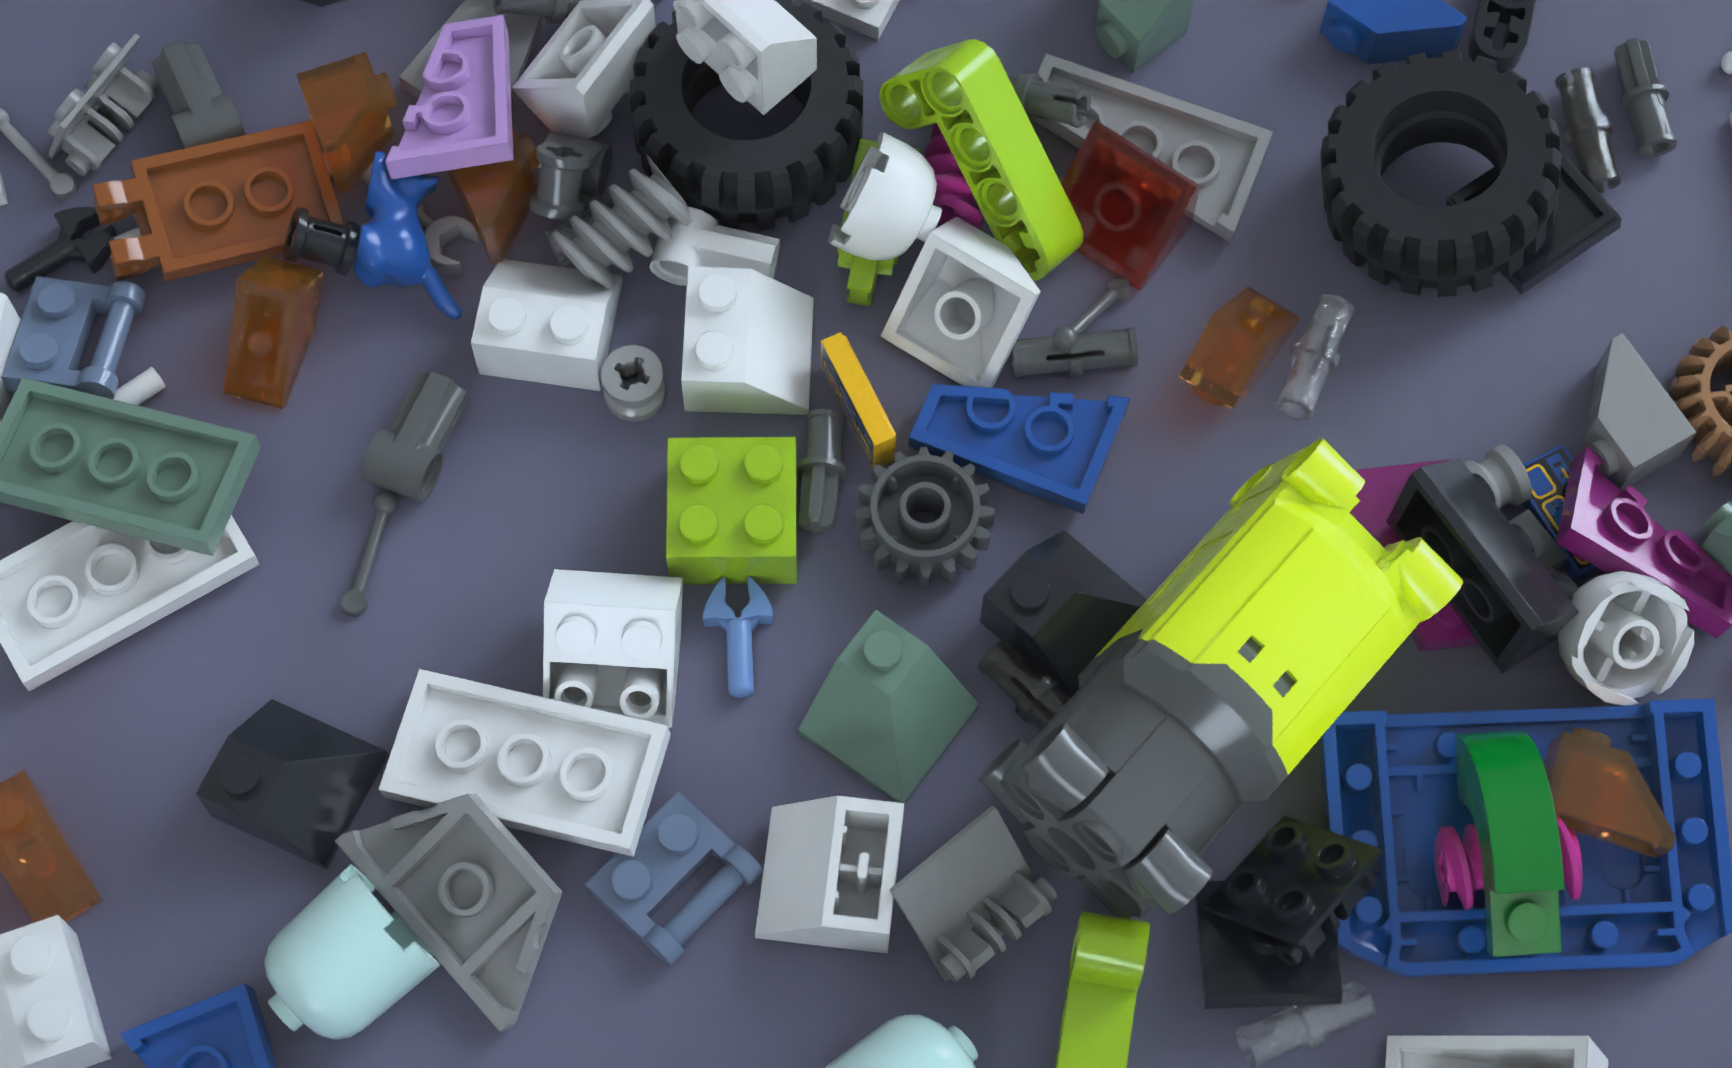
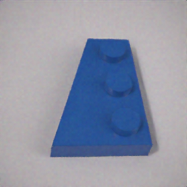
M932 384L910 433L908 447L918 451L920 447H927L930 455L942 457L946 451L952 452L953 462L960 467L972 464L975 467V473L1084 514L1125 417L1131 397L1108 396L1107 401L1074 399V393L1050 392V397L1013 395L1008 389Z
M247 984L234 987L120 1033L131 1051L139 1055L147 1068H277L255 990Z

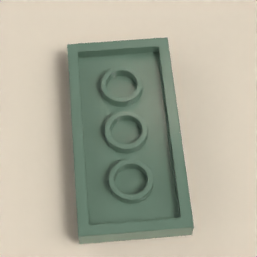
M22 377L0 422V503L213 556L258 456L261 445L256 434Z

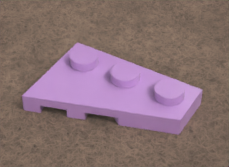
M504 15L444 24L422 74L425 85L417 104L409 105L402 121L405 132L399 146H392L386 158L385 164L391 179L514 160L509 34Z

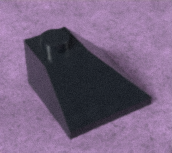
M1064 530L1027 550L983 595L980 623L1070 699L1079 689L1078 675L1147 599Z
M271 699L228 735L196 795L210 816L327 870L339 848L335 840L341 834L347 833L385 763L388 753L377 746Z

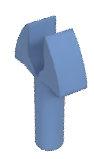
M747 576L749 604L742 609L741 617L736 618L734 611L726 605L725 577L714 587L703 610L704 628L719 626L726 633L728 692L736 698H745L754 692L752 631L758 624H774L772 606L764 591L750 576Z

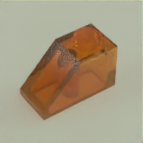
M366 52L296 74L310 118L339 194L350 191L374 161L375 151H381L394 135L387 110L398 105L386 72L374 74Z
M513 125L514 160L447 170L455 191L477 232V236L491 265L504 260L530 211V196L537 189L532 170L539 168L540 162L536 159L535 146L528 133L518 136Z
M264 256L237 278L223 394L280 409L287 405L316 329L323 277L322 270Z
M1248 286L1212 315L1179 377L1192 384L1193 391L1203 400L1217 406L1227 405L1233 409L1251 393L1301 317Z
M1573 728L1571 734L1562 732L1550 741L1543 764L1549 780L1556 816L1563 820L1567 829L1572 827L1574 832L1654 858L1673 850L1676 836L1629 752L1611 747L1612 739L1607 735L1585 728Z
M22 770L1 782L0 870L33 922L35 923L55 915H59L67 922L102 902L100 894L44 793L26 771Z

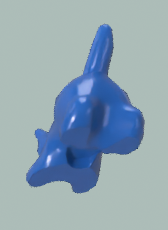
M375 151L365 202V210L371 220L361 227L353 268L358 279L371 288L384 284L398 287L422 285L437 309L451 319L461 318V308L449 294L437 270L432 266L430 250L419 222L417 210L424 197L436 191L439 177L422 174L391 179L385 164L387 155L384 152Z

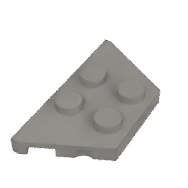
M465 794L440 802L428 809L412 811L390 818V821L372 827L341 834L335 842L494 1026L500 1032L510 1030L517 1022L563 893L562 890L477 794Z

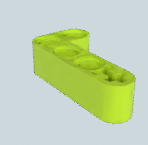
M969 39L926 52L882 84L879 91L880 103L883 111L894 124L904 129H916L933 123L938 124L995 239L1011 249L1033 281L1044 278L1081 246L1083 230L1080 221L1000 59L986 43L977 39Z
M1081 911L1070 959L1055 1068H1127L1136 996L1145 966L1150 922Z

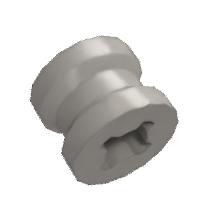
M638 345L622 346L612 351L604 360L601 369L605 403L611 413L622 420L630 422L645 421L656 415L663 406L666 397L662 363L657 355L647 347ZM636 373H638L636 379H630L628 381H624L621 379L622 377H628L630 375H635Z
M1500 444L1490 449L1486 453L1485 459L1478 463L1469 460L1464 462L1471 473L1479 474L1489 484L1495 496V504L1499 509L1507 504L1519 506L1531 499L1532 487L1527 471L1519 457L1508 446Z

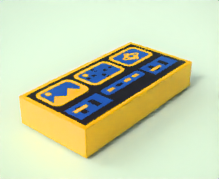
M840 332L821 340V367L871 466L874 467L876 464L884 466L894 462L896 433L846 335H842Z

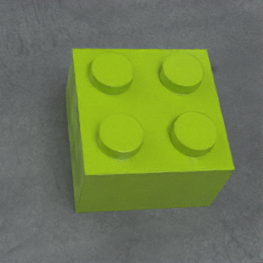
M796 437L668 438L666 560L669 577L683 578V585L717 584L723 577L726 578V584H748L747 576L752 577L757 584H797Z

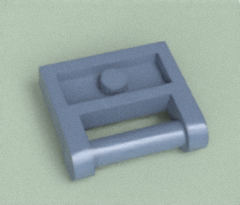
M36 276L1 376L6 391L16 392L22 377L114 399L119 384V379L115 372L132 320L142 313L146 301L145 291L140 286L127 281H116L110 286ZM96 314L107 315L91 365L85 367L82 371H77Z
M677 791L643 825L634 857L615 853L585 883L586 890L663 963L671 967L685 952L682 945L743 883L750 886L763 873V868L750 853L740 845L735 844L688 799ZM714 856L723 867L663 928L656 924L651 917Z

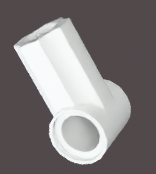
M688 207L692 222L686 226L672 217L667 219L673 235L672 239L667 242L658 237L649 266L651 272L658 278L668 283L686 287L688 266L751 268L774 279L780 250V239L720 226L708 213Z

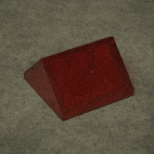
M1099 121L1093 123L1061 183L1083 230V242L1076 251L1118 278L1129 280L1130 285L1139 291L1146 286L1191 227L1200 191L1199 184Z

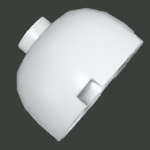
M881 132L878 135L879 149L873 146L869 148L841 203L840 208L845 209L849 214L842 227L833 223L828 243L868 260H890L900 256L907 251L916 238L926 242L930 231L936 228L942 213L941 208L933 205L937 182L933 168L924 156L908 144Z
M1627 571L1595 577L1573 593L1571 602L1579 613L1558 633L1559 654L1568 672L1578 683L1604 702L1623 706L1638 704L1639 702L1634 698L1643 697L1651 691L1659 695L1673 685L1686 668L1694 646V630L1687 626V614L1684 609L1690 610L1683 598L1655 578Z

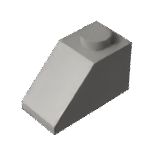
M1621 333L1612 338L1598 363L1583 443L1604 461L1598 470L1604 476L1609 477L1612 483L1620 490H1623L1679 458L1696 434V431L1626 336Z

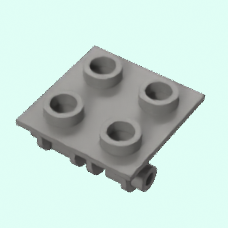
M135 33L123 48L113 42L93 66L91 71L94 74L84 87L88 91L84 94L78 88H75L53 116L56 120L47 132L54 138L47 155L48 158L53 160L62 149L69 154L65 160L66 164L76 173L85 176L90 169L97 171L101 163L114 149V143L119 144L123 139V135L118 128L97 111L117 126L130 130L134 126L132 118L136 121L148 105L156 99L154 90L157 88L158 82L155 78L144 70H138L134 75L126 69L139 41V35Z
M993 805L889 889L945 982L951 979L955 983L963 976L968 979L976 975L975 971L995 955L993 949L999 954L1007 949L1001 938L1004 934L1017 941L1022 937V934L1016 924L1019 923L1027 929L1042 915L1047 916L1052 911L1050 904L1058 898L1053 887L1043 877L1035 879L997 808Z

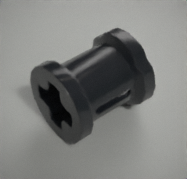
M297 207L287 230L283 258L285 261L293 263L298 258L332 266L336 274L346 276L354 261L359 241L360 225L352 221H347L345 225L311 217L309 216L308 209Z

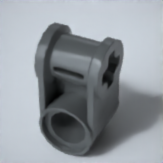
M549 132L546 140L537 146L536 159L540 162L538 188L530 196L529 209L538 215L552 219L569 220L574 215L581 218L589 207L588 203L596 198H600L605 190L612 159L611 144L557 132Z

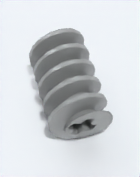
M647 156L653 175L648 177L635 168L627 172L633 188L632 192L629 193L615 184L608 187L614 205L611 209L596 200L588 203L594 219L592 224L575 215L569 219L575 235L574 239L570 240L556 231L551 233V236L589 282L594 280L610 289L615 283L609 267L611 264L627 273L634 269L628 250L632 248L642 255L649 257L653 254L648 237L649 233H653L668 242L673 236L667 221L669 217L686 226L692 222L686 202L649 156Z

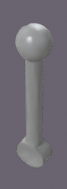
M0 108V131L50 181V188L55 197L61 200L73 197L77 187L72 176L67 173H58L9 123L8 113Z

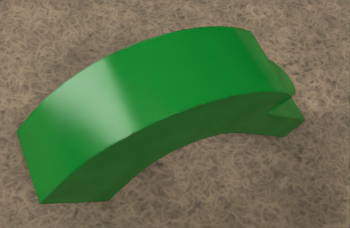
M1521 730L1455 735L1458 800L1466 805L1472 814L1481 851L1487 950L1493 957L1562 952L1558 891L1565 890L1562 852L1554 801L1540 753L1531 737Z

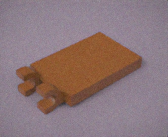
M312 120L131 160L133 178L92 185L95 196L94 205L100 226L121 221L134 213L141 236L127 237L109 241L110 260L116 281L139 276L158 265L160 266L164 282L283 254L287 230L297 207L308 209L309 216L344 225Z

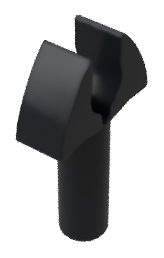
M77 207L55 213L54 217L61 227L58 239L5 272L7 284L14 291L21 292L34 284L36 276L45 277L70 261L87 262L93 274L97 273L111 255L109 241L114 240L113 237L117 236L114 226L110 225L100 231L94 238L82 239V235L86 231L100 225L95 207Z

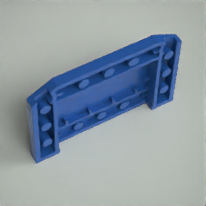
M1714 698L1650 700L1643 705L1409 714H1387V710L1342 712L1319 739L1325 830L1381 848L1384 852L1376 862L1379 868V873L1375 876L1376 887L1363 896L1346 920L1338 919L1340 927L1335 932L1337 949L1402 978L1647 969L1675 966L1711 943L1732 933V864ZM1521 730L1531 737L1540 753L1549 780L1556 816L1563 820L1567 829L1572 827L1575 832L1582 860V891L1580 899L1572 901L1565 885V890H1558L1562 952L1493 957L1487 950L1484 890H1476L1472 910L1464 909L1457 892L1449 893L1447 905L1443 907L1436 882L1434 844L1439 828L1451 826L1456 830L1461 839L1465 826L1474 823L1469 808L1458 800L1455 735Z

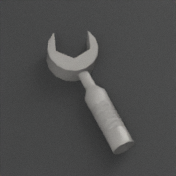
M373 161L368 163L360 174V178L367 185H369ZM421 202L417 209L419 222L426 230L425 237L430 250L432 266L441 274L450 276L463 274L460 262L443 256L442 246L458 236L479 243L476 229L465 218L453 215L441 217L434 221L425 213L424 203Z

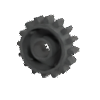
M920 447L918 455L907 458L901 451L894 453V464L887 469L878 464L873 467L872 481L874 486L861 484L858 502L863 506L855 509V527L865 529L859 534V547L861 551L877 548L873 557V568L880 571L889 564L896 566V583L902 584L907 579L909 573H916L919 576L921 587L928 588L931 574L940 572L942 578L950 584L955 582L956 564L959 563L971 571L976 567L977 553L974 549L988 550L991 533L985 528L993 526L995 508L984 505L989 500L990 488L988 484H974L975 467L972 464L961 468L953 462L952 452L946 451L942 457L930 455L927 447ZM923 509H926L929 513L931 511L934 512L933 515L938 516L939 519L932 523H919L913 520L910 514H915L916 510L923 512Z

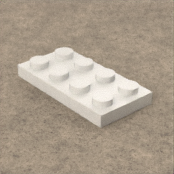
M232 515L213 556L72 521L0 560V643L23 685L30 692L260 564Z
M419 669L378 790L384 798L425 808L434 807L440 802L465 794H477L505 827L634 857L671 733L667 725Z

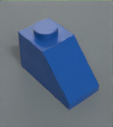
M1328 0L1319 32L1326 36L1337 50L1345 54H1353L1366 64L1406 61V56L1425 53L1426 59L1442 57L1443 51H1455L1468 17L1442 0Z

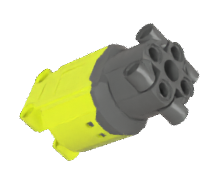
M1319 438L1311 445L1273 464L1264 466L1246 481L1229 501L1231 508L1078 675V691L1029 745L1022 738L1015 740L988 765L979 778V781L1021 823L1027 822L1023 832L1035 852L1049 865L1069 878L1078 876V880L1115 917L1129 919L1134 916L1142 918L1149 909H1154L1158 905L1167 913L1172 914L1191 901L1212 875V869L1200 858L1205 850L1245 805L1266 801L1416 626L1440 611L1455 596L1463 584V580L1421 537L1407 542L1402 540L1383 547L1349 513L1360 502L1356 495L1362 489L1365 480L1324 438Z

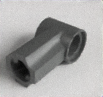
M179 41L162 48L161 54L151 63L162 92L174 114L170 116L183 147L189 148L246 135L228 93L222 94L200 44H188Z
M434 371L430 373L419 372L389 429L385 427L380 428L372 438L362 462L361 478L416 502H424L430 496L440 476L444 460V453L442 451L469 402L467 391L455 384L451 378Z

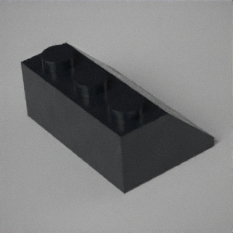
M1461 459L1421 466L1411 473L1386 522L1401 541L1407 542L1421 537L1463 580L1461 588L1448 603L1502 674L1557 639L1558 633L1579 613L1571 602L1573 595L1566 583L1558 576L1550 575L1534 555V546L1528 534L1519 525L1510 524L1496 506L1494 493L1486 480L1477 473H1471Z

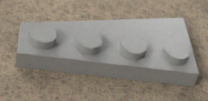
M1046 53L1037 73L1040 75L1039 77L1044 82L1088 89L1091 96V107L1089 113L1076 110V114L1085 115L1087 118L1083 126L1079 128L1040 118H1035L1034 121L1229 243H1232L1270 145L1273 131Z

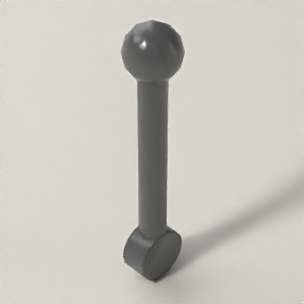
M1124 278L1108 281L1106 283L1107 292L1070 326H1061L1056 329L1053 334L1055 346L1063 351L1073 348L1077 343V335L1114 301L1125 300L1131 296L1130 281Z
M381 491L373 499V507L376 514L352 589L343 593L340 599L343 611L351 617H358L367 609L368 602L364 595L367 581L388 515L394 513L398 507L397 497L389 491Z

